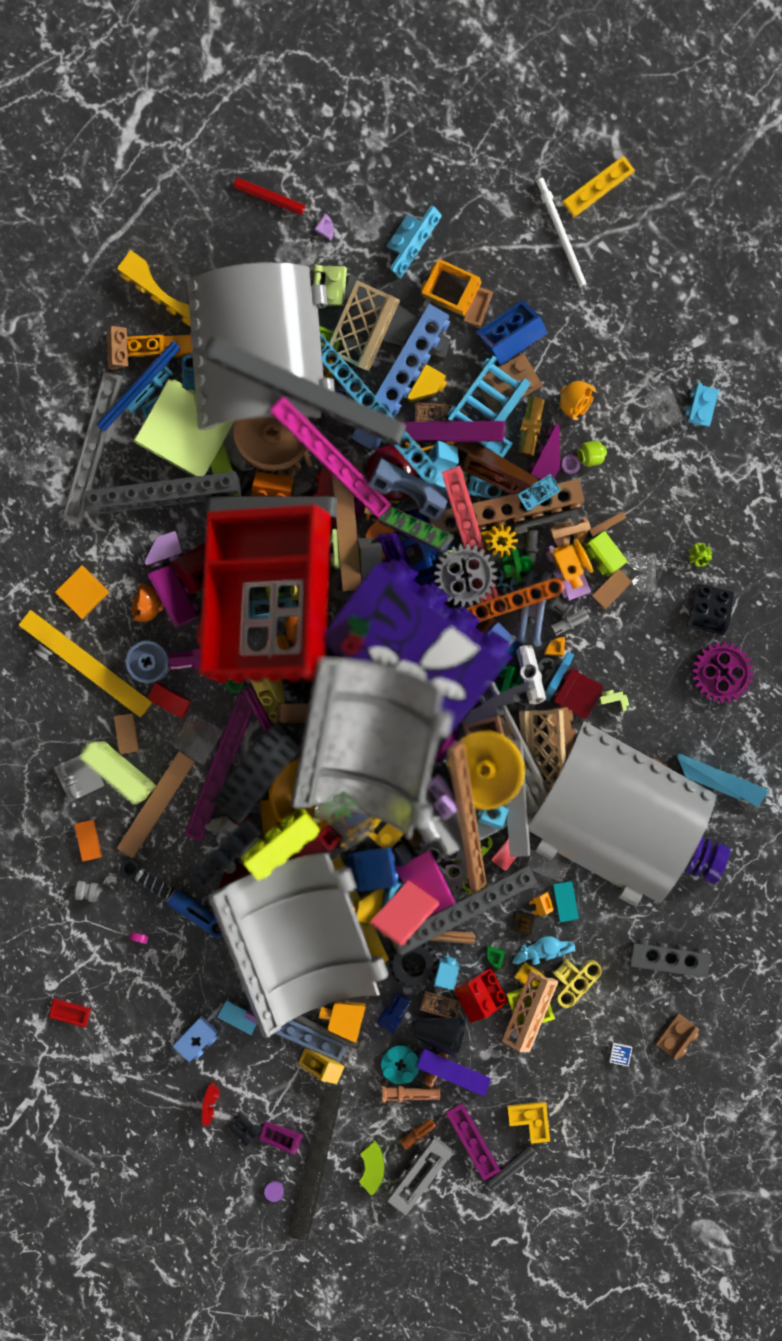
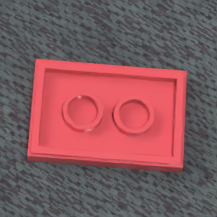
M408 880L373 918L371 925L402 946L435 910L439 902Z

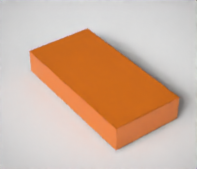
M90 820L74 824L82 862L101 858L102 854L95 821Z

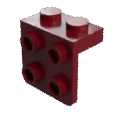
M571 668L562 677L563 683L561 687H557L552 695L554 697L552 702L561 707L566 706L568 710H572V713L586 719L603 691V685L579 673L580 671Z

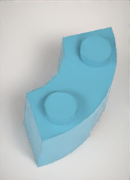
M438 441L427 455L440 472L439 480L431 485L446 492L441 471L457 466L459 462L458 447ZM432 469L428 470L425 476L428 478L433 477L435 471Z

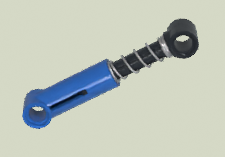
M130 858L120 865V873L124 878L144 884V887L150 888L151 892H156L158 897L162 896L165 898L168 906L207 931L212 937H223L222 932H216L213 928L214 923H218L215 913L179 889L173 891L164 882L157 880V877L151 876L149 872L145 871L138 860ZM128 863L133 864L135 867L133 874L126 871Z

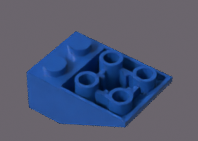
M372 848L345 853L348 868L356 885L352 891H366L398 886V875L394 869V855L391 848Z

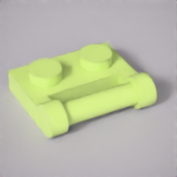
M313 265V285L321 284V274H326L325 286L328 306H344L347 268L345 266Z

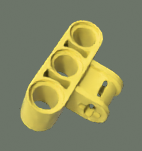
M564 958V962L557 970L552 971L564 983L556 996L557 1001L562 1007L569 1008L573 1006L600 977L602 970L595 960H587L577 969L570 961ZM590 965L597 966V971L594 974L587 973V968ZM577 979L584 981V985L581 988L574 987V982ZM568 993L571 995L570 1001L562 1002L561 996Z

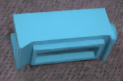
M292 597L278 600V603H285V608H297L296 601L291 600ZM268 599L249 601V619H267L270 613L255 614V605L270 604ZM282 616V617H279V618H286V617H292V616Z

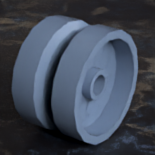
M151 641L139 642L127 654V671L138 682L148 684L159 682L170 671L169 653L166 648L158 643ZM150 659L152 665L147 666L146 661Z

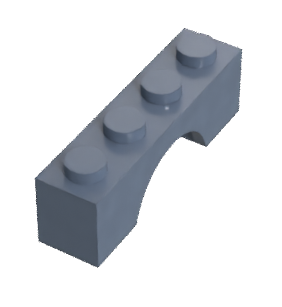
M383 459L376 466L368 484L369 487L383 494H387L390 491H401L408 494L417 503L419 513L435 521L438 520L445 510L449 498L448 493Z

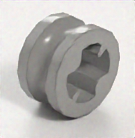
M38 644V649H34V652L46 661L49 660L48 656L53 654L52 651L41 644Z

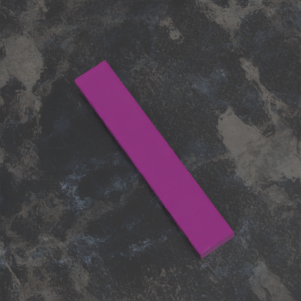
M504 421L402 422L406 425L405 431L415 442H504Z

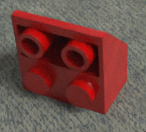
M491 967L463 981L454 988V992L470 1023L487 1018L509 1002Z

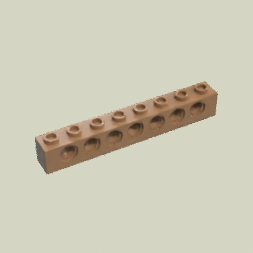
M580 479L558 483L557 485L561 491L549 498L550 504L548 506H541L539 504L530 511H524L520 508L522 502L518 497L519 493L473 503L472 507L479 530H486L489 525H495V527H499V525L504 526L506 521L511 520L514 523L525 520L524 517L532 516V518L544 516L543 513L551 511V514L562 512V508L570 507V510L580 508L581 504L584 503ZM560 493H567L569 499L566 502H561L558 499ZM504 506H510L513 509L510 515H504L501 512ZM452 508L444 510L437 521L430 518L432 526L449 534L457 533L460 536L457 523L454 528L446 527L448 519L455 520ZM486 510H491L494 516L487 520L483 517V513Z

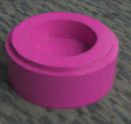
M130 932L128 939L147 944L149 937Z

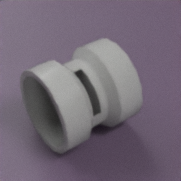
M78 881L75 899L83 900L85 897L89 902H95L98 894V883L87 885L85 881Z

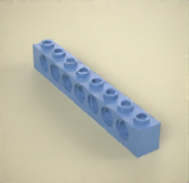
M431 304L427 306L375 395L391 415H397L402 406L399 403L402 398L406 399L411 391V388H409L412 381H417L421 374L419 371L422 364L426 365L431 357L429 354L432 347L436 348L439 344L441 331L445 332L450 325V321H448L449 315ZM428 324L436 325L437 329L434 333L426 331ZM418 341H425L427 347L424 350H418L416 348ZM409 357L417 359V364L414 367H409L406 364ZM399 374L407 375L405 383L400 384L397 382ZM394 390L397 392L398 395L395 400L387 399L389 391ZM357 428L351 437L370 450L374 447L377 449L382 441Z

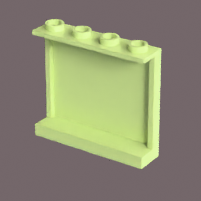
M174 379L172 381L167 380L139 433L134 437L133 442L193 477L205 476L234 421L218 424L216 427L205 431L198 430L196 392L191 389L189 391L182 388V384Z

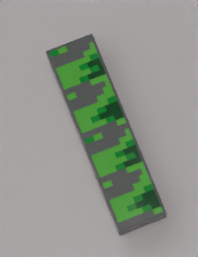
M392 506L378 519L380 524L441 553L453 540L452 534Z

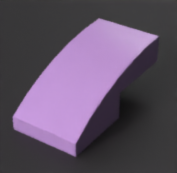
M439 774L427 784V788L437 799L433 806L446 820L456 812V806L450 790Z

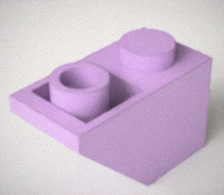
M176 531L156 538L145 560L146 566L157 568L162 566L164 561L170 560L172 562L184 555Z

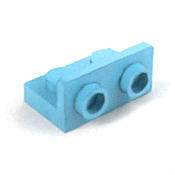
M699 382L695 387H692L690 392L692 402L691 405L687 406L685 416L688 417V423L710 427L719 389L703 386Z

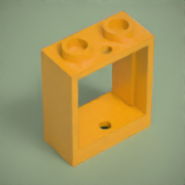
M438 259L437 263H434L430 269L429 274L431 275L428 281L425 280L421 287L424 299L465 317L481 285L480 277ZM442 271L469 282L457 305L431 294Z

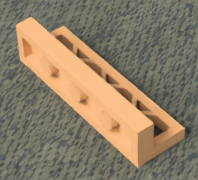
M530 971L502 1042L519 1052H530L559 981L553 978H545L535 971ZM534 978L541 981L536 990L533 989L532 985ZM531 995L532 1004L527 1008L525 1000L526 997ZM523 1013L525 1022L519 1025L518 1017ZM514 1031L518 1035L516 1043L509 1040Z

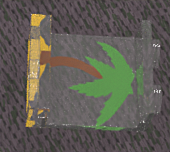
M345 791L338 795H333L329 801L318 805L314 811L313 822L316 824L324 819L342 835L340 846L345 851L374 831L376 820Z

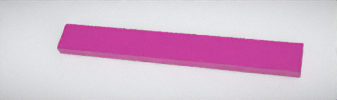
M281 396L269 409L376 518L379 519L392 505L379 491L368 486L369 481L284 396Z

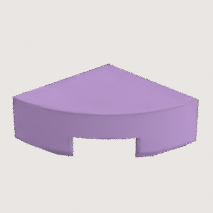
M324 214L315 231L331 241L334 235L333 223L329 216Z

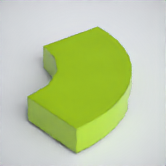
M375 1140L360 1153L364 1160L365 1169L362 1177L359 1179V1183L371 1196L379 1188L384 1175V1157Z

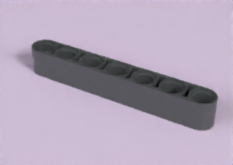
M207 497L205 518H207V512L315 504L329 512L330 520L337 519V498Z

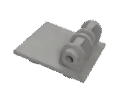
M83 754L54 767L70 802L105 786L100 774L80 758Z

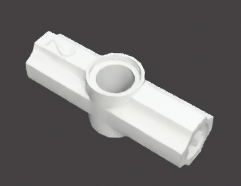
M521 646L516 650L521 668L520 675L524 683L534 681L536 687L526 691L529 703H542L546 700L541 680L542 674L537 665L533 646ZM530 672H535L532 677L528 678Z

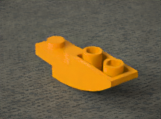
M191 335L127 337L128 357L157 358L172 341L180 346V350L173 358L184 357L188 354H193Z

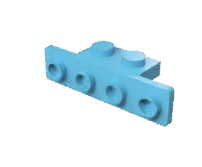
M432 205L422 220L406 215L387 244L389 250L399 254L390 267L391 271L398 278H401L407 271L409 265L417 256L422 245L441 218L439 211Z

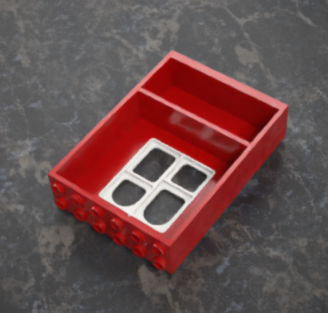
M315 504L207 512L199 674L207 676L208 680H216L217 683H227L228 680L243 683L245 679H251L252 682H263V679L277 682L281 681V678H287L288 681H298L302 677H305V680H315L319 658H325L330 540L329 512ZM299 585L300 597L297 608L278 607V590L280 586ZM252 587H270L271 589L270 615L267 619H249L248 617L249 592ZM282 616H298V639L296 645L291 650L285 651L280 649L276 640L277 619ZM251 627L269 628L268 643L261 651H252L248 646V629Z

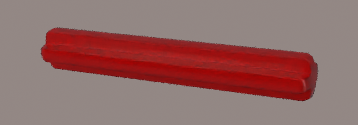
M236 178L234 182V189L299 215H303L306 205L241 178Z

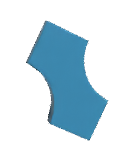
M571 652L566 653L545 690V701L549 702L574 657V654Z

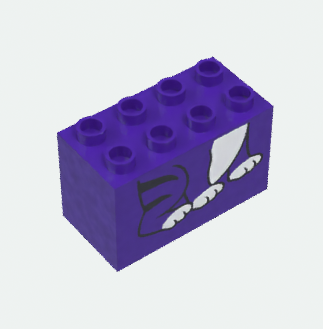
M400 559L398 562L392 560L391 563L376 564L326 631L325 644L344 659L368 661L398 668L417 675L443 690L439 710L450 712L453 715L448 734L450 735L459 728L462 721L468 716L511 660L512 656L506 652L511 644L493 630L490 634L486 633L485 635L477 630L475 627L480 620L464 607L460 609L455 608L453 611L444 603L449 596L432 583L429 586L426 584L423 586L419 585L414 581L418 572L405 561ZM356 615L372 623L362 649L358 653L349 655L343 651L342 644L348 638L352 625L347 624L349 617Z

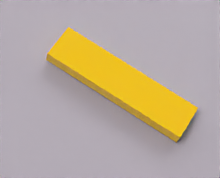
M622 156L562 203L570 214L576 217L633 174L635 170L627 159Z

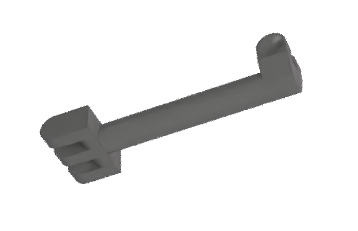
M577 508L528 521L525 518L524 521L514 523V532L516 534L528 532V528L570 517L573 525H578L580 523Z

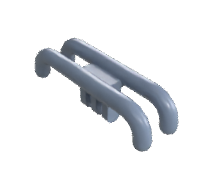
M535 569L529 570L525 588L533 585L534 577L537 575ZM550 571L544 572L541 582L549 580L552 577V573ZM546 600L522 607L518 628V641L521 645L527 642L525 634L529 616L535 618L533 644L536 647L541 646L540 635Z

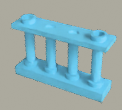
M493 356L491 360L487 358L481 367L483 371L457 407L453 405L447 415L450 416L448 421H453L455 418L459 421H472L460 412L466 402L491 419L490 421H505L530 387L531 382L527 379L517 382L494 365L496 357ZM489 371L513 388L512 390L515 392L511 398L505 397L483 381ZM477 387L502 403L501 406L504 408L500 413H494L471 396ZM479 442L484 447L489 444V442Z

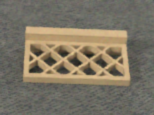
M357 280L329 344L334 347L335 342L342 340L345 350L337 352L342 359L369 371L400 300ZM360 286L366 288L368 297L361 300L357 296ZM379 295L385 297L383 305L376 308L373 298ZM370 299L373 309L363 313L360 303ZM358 305L361 314L351 318L350 308ZM374 312L377 319L374 324L368 326L365 316ZM362 317L365 327L356 331L353 320ZM350 322L353 332L343 336L341 328L343 324ZM367 330L368 340L360 344L357 333ZM354 335L357 345L348 348L345 338ZM359 348L361 356L358 362L351 358L349 351Z
M563 710L520 711V734L540 774L543 773L547 778L545 784L548 788H552L555 783L553 777L556 773L560 774L566 762ZM554 714H556L557 723L555 726L550 721L551 717ZM538 715L543 719L540 726L538 725ZM546 724L551 729V732L548 734V736L543 731V728L546 726ZM539 734L544 739L541 745L539 744ZM554 734L558 737L556 745L551 740ZM547 744L553 749L549 755L544 750ZM540 753L545 758L543 764L540 763ZM555 753L559 757V762L557 765L552 760V757L555 755ZM548 763L553 767V771L550 774L545 769Z

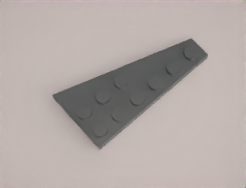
M350 273L347 287L345 290L344 306H341L335 329L341 318V315L348 302V299L351 295V292L355 286L356 281L358 280L368 285L352 273ZM361 286L357 292L359 300L368 297L366 288ZM379 295L373 298L376 308L383 305L385 297ZM370 299L360 303L363 313L373 309ZM358 305L352 306L349 310L351 318L361 314ZM398 305L382 342L404 348L420 319ZM374 312L365 316L368 326L374 324L377 319ZM362 317L353 320L356 331L365 327ZM350 322L343 324L342 331L353 332ZM430 325L426 326V331L428 333H434L436 331V329H434ZM367 330L357 333L359 336L369 337ZM440 333L439 338L441 340L436 348L432 347L429 354L445 359L451 339ZM423 340L418 341L416 344L418 350H424L427 347V343Z

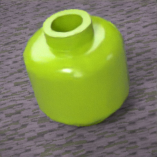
M598 440L582 443L577 450L579 462L586 467L602 464L607 455L606 447Z

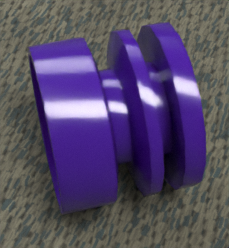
M702 836L684 872L689 874L692 871V875L696 877L703 870L702 879L715 885L725 870L730 855V848L717 842L711 849V840L707 838L704 841Z

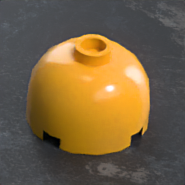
M574 381L568 386H563L559 393L562 411L571 419L578 420L576 416L579 414L583 416L594 399L591 394L592 391L596 392L595 387L584 381Z

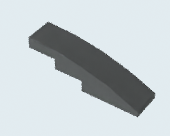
M534 681L518 685L494 696L462 721L463 725L504 714L502 706L520 701L518 693L535 689Z

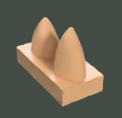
M586 517L579 518L580 523L578 525H573L571 520L549 526L550 534L557 546L559 547L565 543L570 544L571 534L579 542L584 543L588 536V530L591 529L588 519Z

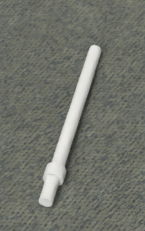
M540 178L536 181L542 194L540 197L547 206L578 285L581 287L586 284V281L552 201L554 199L552 193L548 191L544 179Z

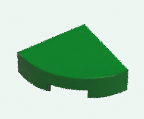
M487 945L486 955L493 967L500 970L506 951Z

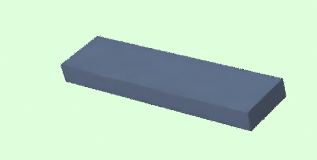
M294 1020L281 1026V1029L274 1033L337 1062H340L347 1046Z

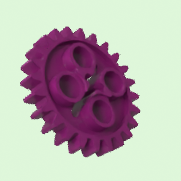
M723 641L720 647L719 643L715 642L714 648L709 644L707 645L708 651L701 649L703 655H696L699 661L692 663L697 667L691 670V672L696 673L692 680L698 681L694 687H701L699 694L706 692L705 699L712 696V702L719 698V703H723L725 698L727 703H731V697L734 700H738L737 694L744 696L743 689H750L746 684L753 683L749 676L755 675V673L750 672L749 669L753 668L754 665H748L747 662L751 660V657H744L747 651L739 652L741 646H737L734 649V643H730L727 647L726 641ZM722 653L728 658L726 664H722L719 661V656ZM711 659L715 661L720 669H726V676L719 675L721 671L711 663ZM708 666L714 671L711 677L705 674V669ZM734 668L740 670L739 678L733 677L732 670ZM727 677L735 683L734 686L731 685ZM721 680L726 683L724 691L718 689V683Z

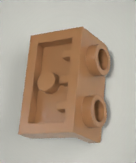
M111 326L109 331H107L106 337L108 369L116 370L128 366L127 328Z
M677 1013L655 1044L672 1056L673 1059L677 1060L685 1055L687 1045L696 1040L699 1035L697 1033L699 1029Z

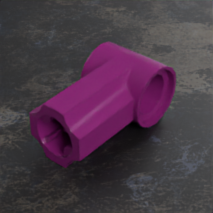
M200 649L189 650L190 652L169 653L171 670L200 669Z

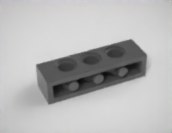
M637 939V942L632 941L629 965L637 968L708 978L711 954L706 952L704 948L695 947L694 950H688L687 946L676 944L674 948L668 947V943L656 942V945L649 944L648 940ZM649 950H654L655 957L651 960L647 959L646 953ZM668 953H674V960L672 962H666L665 960ZM687 956H693V963L690 965H685L684 963Z

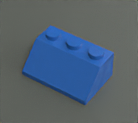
M523 300L476 331L492 357H496V361L500 365L548 333L541 317Z

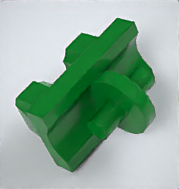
M517 546L516 550L511 549V555L507 556L504 553L501 558V565L504 567V577H515L516 583H522L520 572H528L534 565L531 557L522 556L519 558Z
M508 666L501 671L498 676L505 678L503 685L495 684L499 693L521 685L523 680L522 677H519L521 668Z

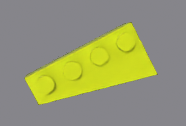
M294 807L296 810L291 815L286 814L282 818L283 821L279 827H272L267 832L264 841L259 840L241 857L244 865L258 881L268 877L276 866L284 864L287 857L292 853L300 851L303 844L317 836L320 830L304 807Z

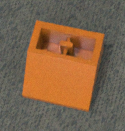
M256 471L252 485V497H292L294 477Z

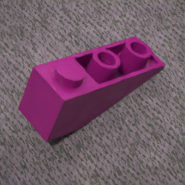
M558 423L555 428L550 427L546 435L549 438L546 445L542 443L537 452L540 455L538 461L533 460L528 470L538 481L550 474L554 479L560 469V424Z

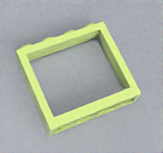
M105 741L88 743L81 751L83 755L80 758L134 804L145 801L157 786Z

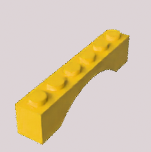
M130 250L117 268L119 273H121L119 276L128 283L129 281L135 283L137 290L143 294L145 292L151 295L150 298L158 305L163 303L167 306L166 310L174 316L178 314L182 317L181 321L191 327L189 304L179 302L162 291L153 280L147 262Z

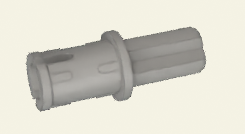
M583 609L569 617L567 615L565 619L551 625L556 636L588 620L589 615Z

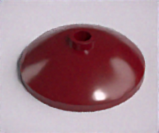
M393 445L385 446L375 451L369 458L366 466V479L369 482L373 471L381 459L420 479V475ZM415 456L413 462L419 463L418 458ZM390 491L387 494L381 493L387 500L401 501L410 497L401 491Z

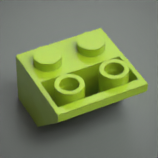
M605 531L584 546L587 556L597 562L598 565L596 567L602 575L606 574L607 577L628 562Z

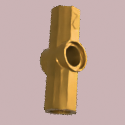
M535 396L528 397L525 416H523L521 423L518 454L534 456L537 436L539 437L542 424L541 415L545 399Z

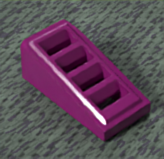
M265 1121L258 1140L293 1155L298 1151L303 1134ZM269 1128L273 1129L270 1138H267ZM280 1132L277 1141L274 1140L276 1133ZM286 1135L285 1143H282V1139ZM291 1138L294 1139L292 1146L289 1145Z

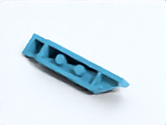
M681 754L676 755L686 778L739 800L741 797L758 807L768 792V789Z

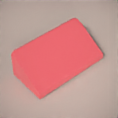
M507 837L491 858V861L505 871L516 859V857H510L509 837Z

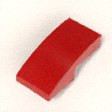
M155 682L147 698L164 710L181 718H184L192 702L178 691L173 692L160 682Z
M215 1081L210 1082L204 1097L202 1107L203 1126L210 1125L212 1119L215 1118L214 1108L210 1107V1105L216 1104L217 1098H220L219 1087H215Z

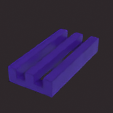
M392 532V534L386 533L384 536L383 534L378 535L377 540L381 543L382 550L389 563L396 558L397 562L401 559L410 564V560L396 532Z

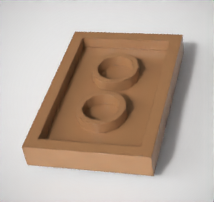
M524 353L499 367V369L517 382H522L524 379L531 382L530 387L521 399L543 387ZM491 372L486 374L483 379L484 382L505 397L511 398L515 392L510 385ZM477 387L491 411L496 413L504 408L501 406L502 403Z

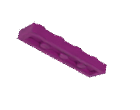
M463 1102L447 1110L448 1118L483 1180L500 1172L499 1166Z

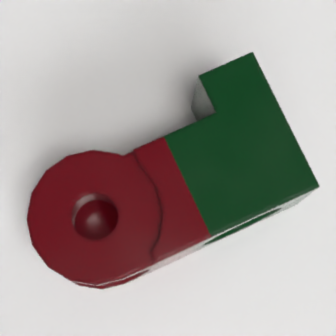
M356 615L349 617L347 624L352 625L348 638L342 644L343 651L346 654L353 655L362 649L372 623L371 621Z

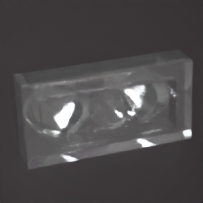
M656 553L634 557L628 562V565L635 570L645 572V574L635 577L631 584L635 588L645 591V593H654L656 585Z

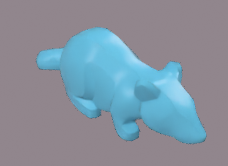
M544 936L528 947L522 945L515 955L513 963L521 964L530 959L532 960V965H536L541 962L540 959L545 958V961L572 952L575 950V945L569 941H559L552 936Z

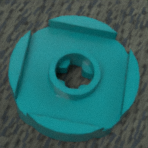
M403 1044L389 1048L383 1054L381 1060V1069L384 1077L395 1084L410 1083L419 1072V1068L415 1067L418 1056L414 1050ZM402 1059L406 1066L398 1069L395 1062H399Z

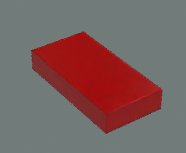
M54 998L48 1018L85 1028L91 1008Z

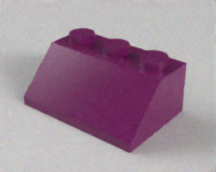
M171 565L148 574L174 626L180 628L199 618L197 614L200 612L195 601L191 603L188 597L191 594L186 586L181 584L179 574Z

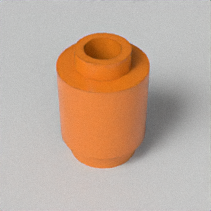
M298 616L286 617V622L284 623L287 641H291V644L297 643Z

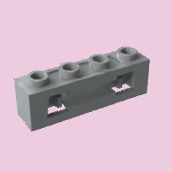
M434 1135L431 1139L427 1138L425 1140L421 1153H416L410 1161L412 1165L408 1170L404 1169L399 1176L400 1181L396 1186L393 1184L387 1192V1202L404 1215L408 1214L453 1154L452 1148ZM428 1156V1160L432 1164L414 1186V1192L411 1193L412 1190L408 1188V1185L426 1163V1157Z

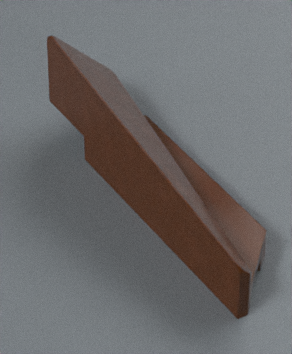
M477 442L454 443V446L458 447L459 463L464 464L463 471L511 494L531 488L538 481L536 477Z

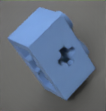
M201 1015L175 1042L173 1047L188 1062L192 1059L196 1061L204 1053L202 1049L206 1045L210 1047L216 1041L215 1035L218 1031ZM199 1036L201 1039L195 1044L193 1040Z

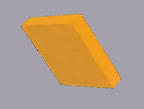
M82 565L55 593L81 619H84L110 592Z

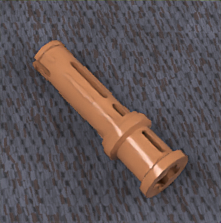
M382 1086V1103L386 1101L402 1103L404 1100H440V1087L403 1088V1086H398L397 1088H386Z

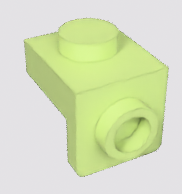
M613 690L602 692L603 696L598 698L600 705L619 701L621 711H626V706H629L627 695H623V692L614 693Z

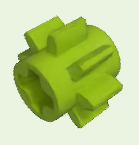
M696 543L688 550L690 563L695 562L696 566H705L709 563V560H712L711 547H706L705 543Z

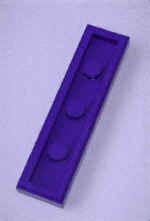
M425 1049L421 1050L415 1065L416 1068L481 1096H485L491 1078Z

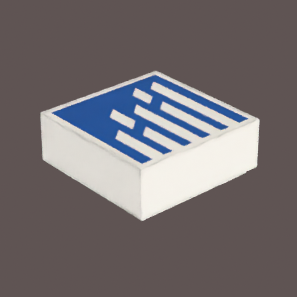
M613 1043L609 1062L629 1066L632 1046Z

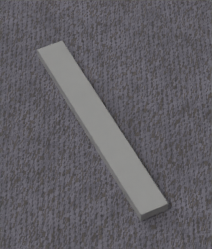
M106 371L103 372L62 518L79 523L83 521L86 510L84 491L92 489L108 429L106 431L101 430L97 423L116 403L123 376Z

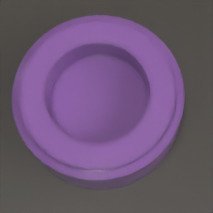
M278 1181L269 1182L264 1190L265 1197L271 1202L279 1201L284 1194L283 1185Z

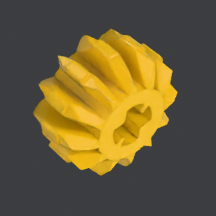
M499 525L498 531L493 526L494 534L491 532L486 533L491 537V540L485 539V543H491L486 549L491 550L494 548L492 551L493 556L497 554L498 550L500 558L503 557L504 551L507 556L511 555L508 550L509 548L516 550V547L511 545L518 542L517 539L511 538L516 535V532L508 534L511 527L507 526L504 530V526ZM499 536L506 539V541H503L505 543L503 546L497 544Z

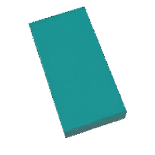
M572 881L553 884L559 922L579 919Z

